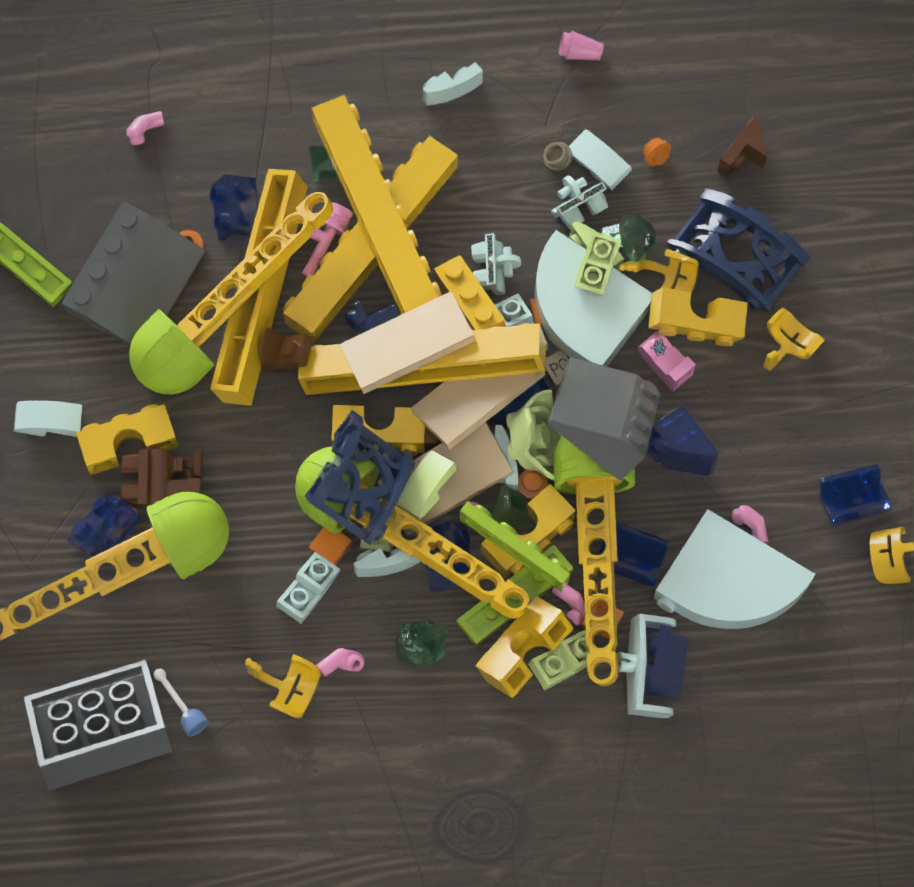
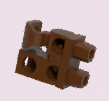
M139 449V454L122 456L123 475H138V485L122 484V503L138 505L140 510H147V506L153 505L155 502L176 493L196 492L202 494V449H195L193 456L185 460L182 456L174 457L172 451L166 449ZM174 473H178V475L188 477V480H172V476Z

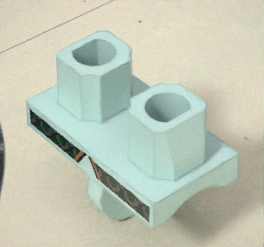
M566 176L563 178L564 188L557 191L560 199L568 195L572 199L554 208L551 212L554 218L560 216L564 224L571 229L573 222L582 223L585 221L577 207L585 202L592 216L608 208L606 198L602 193L607 188L602 181L581 193L580 189L587 185L585 179L582 177L575 181L571 176Z
M494 233L486 234L485 242L472 245L474 262L476 264L486 262V269L473 272L484 290L491 289L496 295L505 294L504 277L510 278L513 276V269L521 266V258L517 255H512L511 247L503 248V243L495 240Z

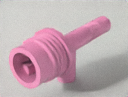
M333 202V214L322 225L325 228L324 232L314 228L310 238L318 243L302 272L304 276L315 275L335 235L342 236L347 230L353 212L346 207Z

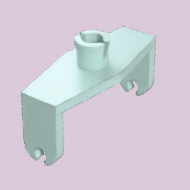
M638 614L631 619L628 653L618 652V663H621L618 665L619 672H627L628 714L670 718V716H673L672 708L643 704L647 662L646 627L673 629V627H676V620L668 617Z

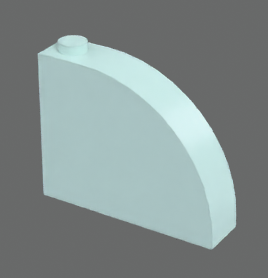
M556 230L543 249L536 275L535 299L543 325L542 328L553 345L569 357L608 367L650 311L652 293L615 268L612 269L603 296L574 287L586 249Z
M707 509L656 589L654 599L657 600L658 606L669 613L675 611L687 619L702 625L722 629L748 628L768 622L791 608L807 590L815 574Z

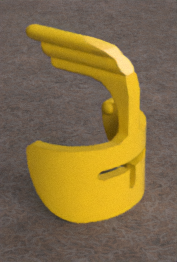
M667 249L665 256L670 257L669 266L651 260L636 258L621 264L619 269L620 271L627 270L633 272L652 270L665 274L666 279L662 287L672 289L681 262L680 274L686 276L687 279L679 277L674 289L691 292L692 294L698 276L699 264L694 258Z
M781 308L767 323V329L779 344L780 349L778 352L774 350L767 354L763 367L768 371L772 370L787 353L801 359H809L825 339L803 326L787 309ZM780 330H782V331H783L787 336H789L791 339H792L796 334H799V336L796 338L795 342H796L797 344L801 345L802 347L806 348V349H803V348L797 346L796 344H794V343H793L792 341H790Z
M905 527L874 531L870 535L872 567L876 579L881 583L902 584L911 582V577L908 575L904 564L903 555L905 552L914 551V542L905 544L901 542L902 534L906 533ZM890 536L894 567L891 566L889 552L880 553L882 550L889 549L888 540Z
M293 654L286 679L281 681L265 673L261 665H257L256 662L248 658L245 662L248 673L254 678H258L259 681L279 689V694L274 701H271L269 707L294 718H301L318 685L321 676L319 668L308 660ZM301 675L296 690L303 693V695L293 693L289 703L285 704L297 676Z

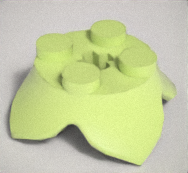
M544 390L532 396L521 409L507 415V425L510 429L511 442L508 444V454L511 460H518L520 465L526 470L538 471L549 479L554 480V470L551 466H554V451L562 435L547 424L553 407L552 390Z

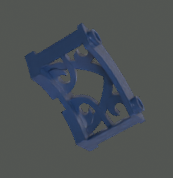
M705 189L699 197L702 201L676 237L674 239L669 238L666 244L672 251L696 259L700 269L716 277L742 298V302L748 303L747 308L750 310L770 312L773 308V302L800 266L804 267L811 257L787 232L780 235L777 230L770 227L769 223L772 220L750 206L746 211L744 208L734 204L736 202L735 198L718 191ZM711 216L709 225H704L708 218ZM727 221L736 224V227L733 229H725L727 228ZM745 231L753 234L751 250L756 260L747 262L727 261L721 248L719 236L735 237ZM698 232L707 233L708 235H700L694 239V243L699 242L702 246L696 248L689 245ZM760 242H764L769 247V249H763V254L758 247ZM786 263L776 276L773 268ZM765 271L772 283L762 295L752 285V282L758 281L761 287H763L764 275L762 272Z
M351 410L333 434L334 443L331 451L336 454L333 462L330 463L328 461L325 463L315 482L306 493L305 498L311 505L327 514L370 545L373 540L378 541L387 530L388 526L385 522L397 504L415 463L409 450L405 449L403 453L398 451L363 425L362 416ZM372 458L381 474L383 485L359 490L361 482L360 473L351 460L364 462ZM342 474H346L349 477L350 481H344L342 479ZM324 501L344 504L341 513L332 509ZM353 504H357L355 508L357 520L363 516L365 510L370 514V520L364 530L348 520Z

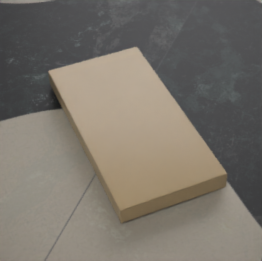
M449 292L341 343L340 346L363 394L465 347L475 342L476 339L452 292Z
M545 372L445 381L411 407V410L451 450L545 376Z
M487 422L451 450L443 443L431 449L454 462L457 471L437 491L440 500L420 521L426 525L515 473ZM430 451L413 460L415 465L410 472L409 478ZM382 479L378 481L379 485H383ZM404 529L407 535L415 532L412 529Z

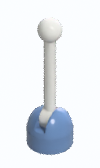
M155 670L154 678L157 681H161L183 712L180 723L187 736L192 737L204 730L209 724L205 715L198 709H188L166 679L165 670Z

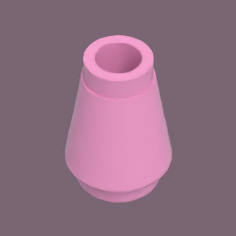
M574 31L563 33L559 46V55L565 56V59L570 60L601 59L603 43H599Z

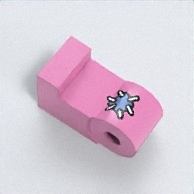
M658 331L654 332L637 347L644 361L673 392L694 373L696 364L688 356L685 358L671 345L665 336L658 334Z

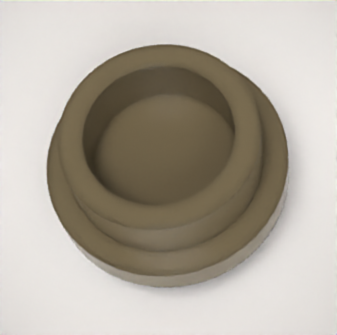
M564 142L550 143L543 153L545 165L553 171L565 169L571 163L573 156L571 148Z

